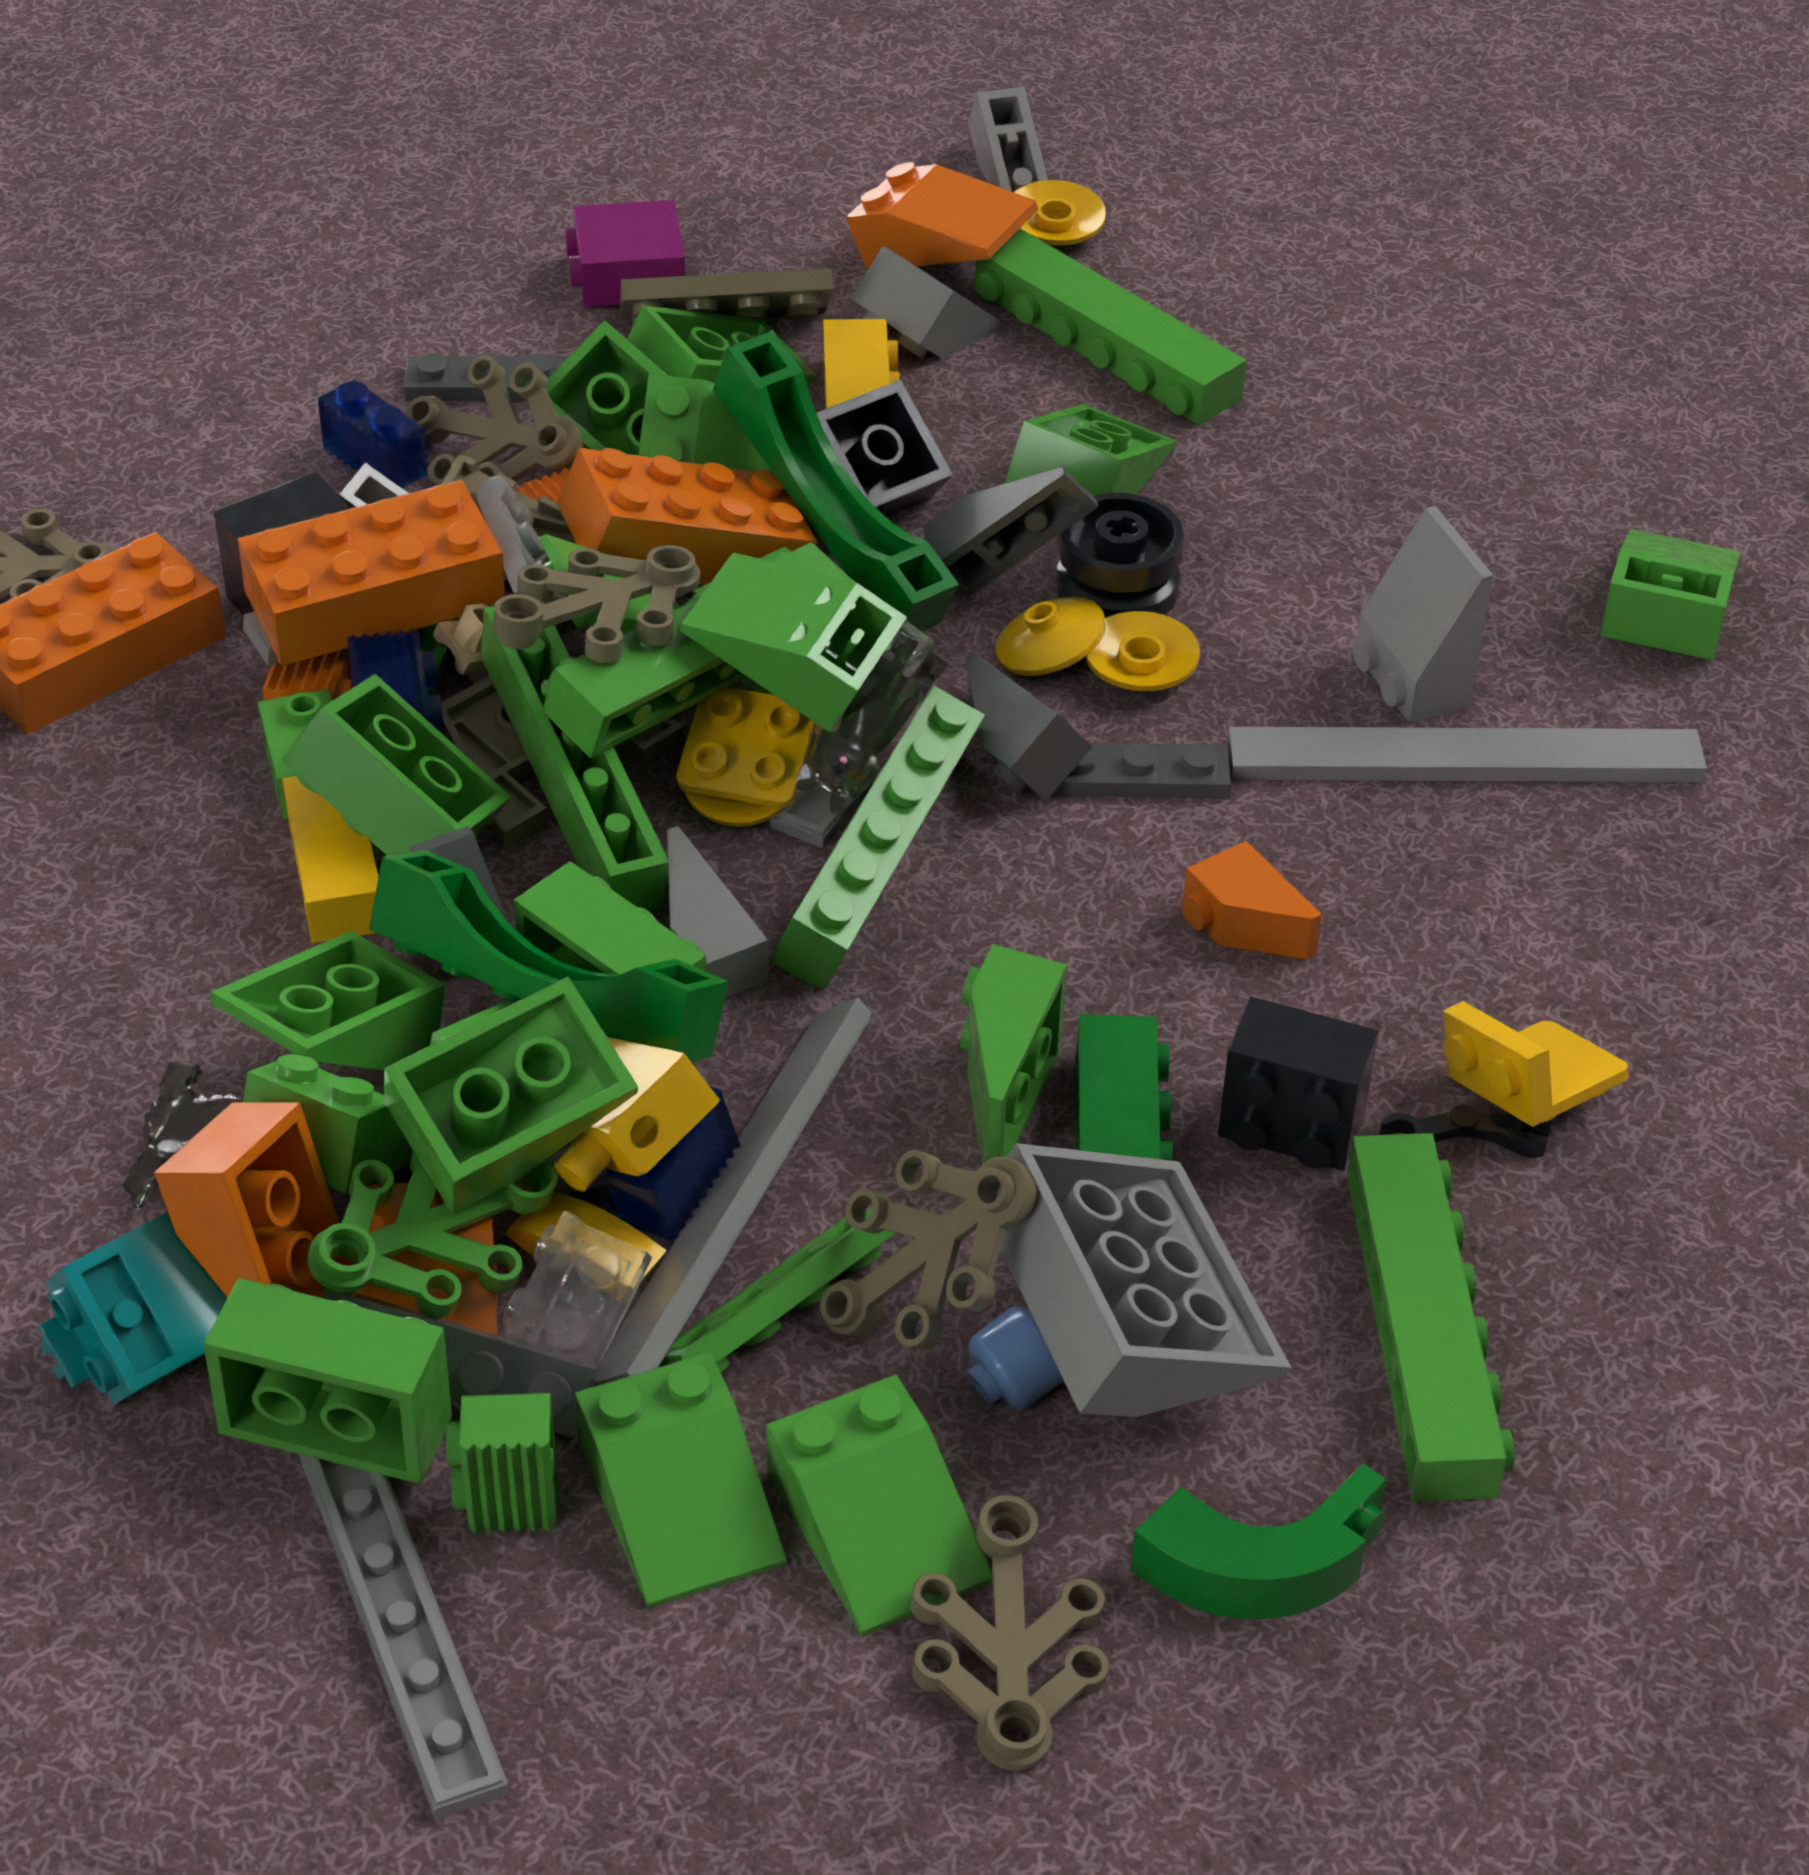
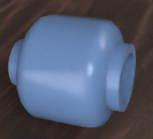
M1013 1306L1007 1309L969 1340V1355L974 1366L966 1371V1376L974 1389L990 1406L999 1399H1002L1010 1408L1015 1410L1028 1409L1064 1381L1030 1310L1023 1306Z

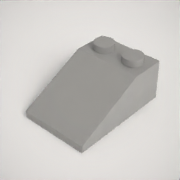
M1436 506L1425 508L1361 611L1358 635L1353 641L1352 646L1354 660L1358 668L1363 672L1369 671L1380 685L1385 703L1389 707H1397L1409 723L1471 707L1493 581L1491 571Z

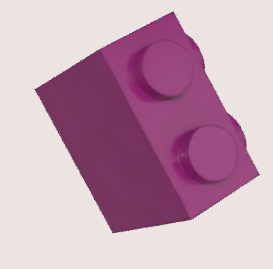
M675 200L573 206L574 227H565L567 258H569L571 287H581L583 307L620 305L621 279L685 276V256Z

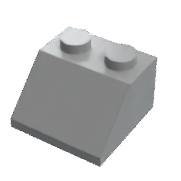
M884 245L850 298L867 309L862 319H886L887 335L890 334L893 327L900 331L902 334L897 340L898 343L922 359L928 350L944 359L1005 326L1003 322Z

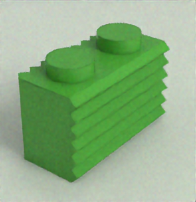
M551 1393L461 1396L460 1421H447L446 1427L447 1465L453 1466L451 1482L453 1510L467 1509L469 1529L475 1534L483 1528L490 1534L497 1528L504 1533H507L511 1528L521 1533L527 1527L534 1533L541 1527L550 1532L557 1526L558 1483Z

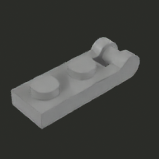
M492 477L479 487L476 494L477 501L486 524L503 553V567L513 593L518 594L517 580L519 569L530 564H545L546 562L543 559L539 560L537 556L544 552V549L538 539V535L532 528L534 517L523 502L514 501L515 492L504 478ZM554 596L543 601L544 604L555 601Z

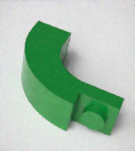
M1363 1463L1313 1513L1299 1521L1273 1527L1252 1526L1231 1520L1180 1487L1134 1531L1130 1570L1168 1597L1195 1609L1220 1616L1241 1619H1268L1311 1610L1333 1600L1359 1580L1365 1548L1378 1535L1386 1518V1514L1381 1511L1386 1478Z

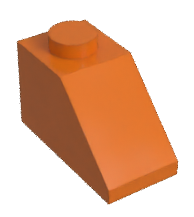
M1247 841L1186 868L1184 897L1182 898L1181 906L1185 919L1195 930L1203 929L1221 946L1308 959L1316 955L1322 914Z

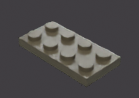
M832 268L621 279V321L632 320L634 325L642 305L722 315L736 314L739 317L757 318L764 321L767 320V313L787 312V318L790 320L817 318L818 310L827 309L833 292Z

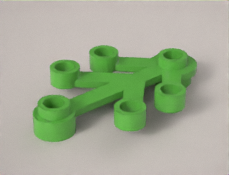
M413 1151L409 1164L412 1176L395 1223L368 1233L375 1207L383 1205L389 1199L394 1183V1175L390 1167L385 1163L372 1159L365 1160L357 1164L353 1170L349 1184L351 1199L342 1223L332 1225L319 1233L312 1241L307 1257L311 1275L319 1284L327 1289L348 1293L358 1291L371 1283L415 1297L416 1304L422 1313L432 1318H444L451 1315L457 1307L462 1292V1286L458 1277L444 1269H434L425 1272L389 1259V1257L408 1250L476 1272L479 1283L488 1291L494 1293L508 1292L516 1285L523 1264L519 1253L507 1245L496 1244L488 1246L450 1233L509 1209L519 1214H531L542 1210L551 1201L558 1181V1174L554 1169L553 1163L547 1158L514 1183L452 1214L445 1203L430 1209L436 1187ZM367 1178L374 1179L382 1187L370 1189L364 1186L361 1180ZM518 1185L528 1186V1187H530L534 1192H527V1191L521 1190V1189L518 1188L517 1186H518ZM336 1257L347 1258L353 1265H341L332 1259ZM489 1264H503L510 1270V1273L498 1274L489 1267ZM440 1288L445 1290L450 1297L447 1299H436L427 1290Z

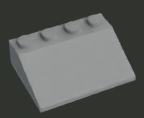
M1015 1144L1007 1158L1020 1162L1028 1170L1036 1184L1037 1199L1032 1212L1025 1220L1006 1228L1000 1250L1080 1414L1139 1417L1286 1376L1292 1367L1180 1162ZM1000 1185V1187H999V1189H998V1191H997L996 1199L998 1198V1196H999V1194H1000L1001 1185Z

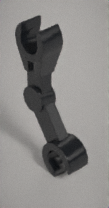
M1461 1104L1453 1107L1450 1112L1417 1119L1405 1113L1390 1114L1381 1121L1379 1135H1390L1397 1132L1404 1134L1433 1133L1435 1142L1455 1137H1474L1491 1141L1519 1155L1537 1158L1545 1155L1547 1140L1530 1138L1523 1133L1533 1132L1537 1135L1549 1137L1552 1122L1548 1121L1532 1127L1510 1113L1494 1116L1477 1112L1473 1107Z

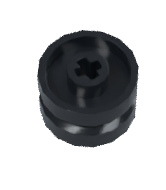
M1108 493L1093 496L1097 499L1098 508L1059 534L1058 551L1060 560L1057 565L1056 574L1058 598L1080 597L1091 600L1099 605L1105 618L1131 611L1167 614L1173 609L1179 595V565L1182 560L1184 544L1181 521L1168 507L1148 497L1129 493Z

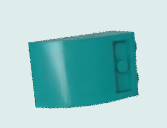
M166 1212L62 1267L45 1282L50 1291L48 1293V1300L55 1316L37 1326L44 1338L38 1344L45 1356L52 1353L58 1364L52 1369L58 1380L66 1377L71 1388H74L91 1378L98 1390L102 1393L107 1392L112 1403L116 1405L205 1355L203 1343L223 1308L227 1297L176 1235L170 1216Z

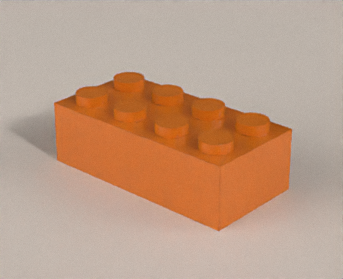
M579 448L557 502L576 544L608 555L647 560L649 551L655 547L663 545L680 546L689 550L695 556V564L700 569L699 585H706L712 582L733 552L761 558L783 546L792 552L810 542L814 545L817 543L800 509L787 493L784 486L773 472L764 469L752 472L727 468L713 462L704 465L680 462L663 455L651 458L625 454L612 448H606L602 451Z
M463 480L437 485L429 489L380 500L375 503L238 538L244 590L281 666L434 625L438 622L461 617L466 605L483 603L491 607L494 606L498 599L505 596L503 553Z
M154 532L0 604V709L28 735L225 638L226 631L219 587L157 532Z

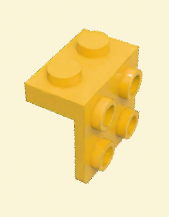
M727 687L698 702L676 773L677 784L681 790L775 808H787L794 802L807 756L819 757L825 742L823 727L775 695Z
M1464 1001L1443 1010L1445 1030L1443 1050L1447 1059L1448 1077L1532 1127L1554 1119L1556 1115L1591 1098L1603 1095L1607 1090L1627 1081L1629 1077L1628 1064L1625 1061L1553 1021H1541L1517 1032Z

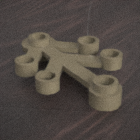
M481 355L475 358L469 365L467 376L469 381L484 393L493 418L454 411L435 396H420L414 399L407 408L406 418L409 429L428 444L441 443L450 434L481 439L482 441L461 455L476 460L478 471L490 477H495L500 473L514 481H518L539 466L546 469L563 470L564 467L569 468L572 466L578 449L583 448V439L579 427L570 418L556 415L546 390L548 385L547 376L532 363H523L514 369L510 376V387L519 396L528 401L536 426L520 423L504 384L505 370L501 364L489 355ZM490 369L489 374L483 378L485 372ZM533 377L530 384L525 387L527 380ZM513 446L525 448L500 467L491 463L492 460ZM450 454L437 456L429 466V479L436 485H442L446 478L444 477L445 472L452 467L456 458Z
M42 508L30 510L21 518L25 540L35 545L43 544L57 555L40 556L1 531L0 528V600L9 594L11 599L20 596L36 586L54 580L116 549L99 542H85L81 544L57 528L56 518L52 511ZM42 576H52L43 583L34 580Z
M663 545L653 548L649 551L647 560L602 554L590 548L576 549L568 556V572L551 570L549 567L540 564H530L520 568L517 580L518 594L504 596L494 604L493 630L499 637L502 645L511 649H526L535 644L536 639L542 634V629L600 610L596 624L586 631L585 654L595 662H614L622 655L623 633L621 628L631 599L651 593L648 608L640 610L637 614L636 637L647 645H664L671 641L673 635L674 617L671 612L675 599L698 587L700 583V569L695 564V556L692 552L675 545ZM604 574L617 577H623V579L614 580L603 577ZM553 592L573 594L543 605L541 603L550 599L553 596Z
M911 1150L902 1155L897 1163L895 1176L898 1185L903 1190L922 1196L930 1195L936 1190L966 1198L963 1203L945 1216L892 1203L887 1195L873 1190L859 1189L854 1192L849 1198L845 1210L846 1219L851 1227L871 1234H878L888 1230L915 1237V1239L860 1281L841 1280L825 1291L820 1302V1312L829 1329L837 1334L853 1338L870 1336L876 1331L882 1321L883 1299L923 1269L924 1272L915 1304L903 1308L896 1318L895 1334L902 1345L919 1350H929L939 1343L944 1329L941 1316L946 1297L954 1307L971 1312L985 1310L991 1304L995 1295L993 1276L1005 1230L1007 1227L1025 1220L1032 1212L1037 1199V1188L1032 1176L1025 1166L1016 1160L1007 1157H995L986 1161L976 1172L944 1165L936 1156L918 1150ZM923 1163L922 1177L916 1182V1171ZM1000 1185H1001L1000 1194H999L998 1198L996 1199L997 1191H998V1189H999V1187H1000ZM872 1202L873 1212L871 1217L866 1220V1210ZM976 1230L968 1266H961L954 1270L961 1241ZM974 1279V1293L967 1299L968 1284ZM922 1317L923 1329L921 1334L916 1337V1324Z
M1000 1495L984 1504L976 1529L978 1545L992 1561L994 1627L957 1595V1588L954 1582L949 1577L940 1573H927L919 1577L913 1586L910 1601L911 1611L919 1621L928 1625L943 1624L996 1672L997 1695L959 1664L957 1650L953 1645L941 1639H930L918 1646L912 1665V1677L915 1683L926 1691H945L978 1722L976 1741L981 1753L987 1760L1006 1770L1021 1771L1036 1766L1046 1757L1053 1738L1050 1722L1080 1694L1097 1692L1106 1681L1109 1661L1105 1653L1093 1645L1081 1644L1068 1651L1062 1670L1030 1697L1028 1696L1027 1672L1074 1629L1087 1630L1094 1627L1100 1620L1105 1604V1595L1102 1588L1090 1579L1076 1578L1070 1580L1064 1585L1060 1599L1025 1630L1022 1557L1027 1555L1033 1546L1038 1527V1518L1033 1507L1022 1498L1013 1495ZM1001 1530L1008 1531L1012 1533L1016 1537V1539H1003L996 1536L994 1532ZM934 1592L940 1594L946 1602L935 1606L925 1602L921 1596L925 1593ZM1084 1598L1092 1604L1093 1608L1081 1611L1074 1608L1069 1600ZM928 1659H939L947 1665L948 1669L941 1673L931 1672L924 1666L923 1662ZM1080 1662L1090 1663L1097 1669L1098 1675L1090 1678L1081 1677L1074 1671L1072 1666ZM1006 1728H1017L1026 1735L1027 1740L1025 1742H1013L1004 1738L1000 1732Z

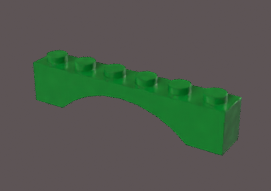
M772 330L728 347L713 388L714 392L779 482L784 486L787 493L844 572L854 582L907 616L894 636V641L897 643L940 624L959 583L928 541L910 535L889 521L870 503L853 482L838 459L822 428L802 369Z
M425 849L382 857L369 930L393 940V947L398 951L412 955H426L441 962V968L445 972L459 977L477 978L490 984V990L495 995L512 1000H522L569 977L607 1038L682 1052L691 1062L713 1055L729 981L676 958L637 967L622 974L591 972L563 963L535 947L507 922L488 898L473 870Z

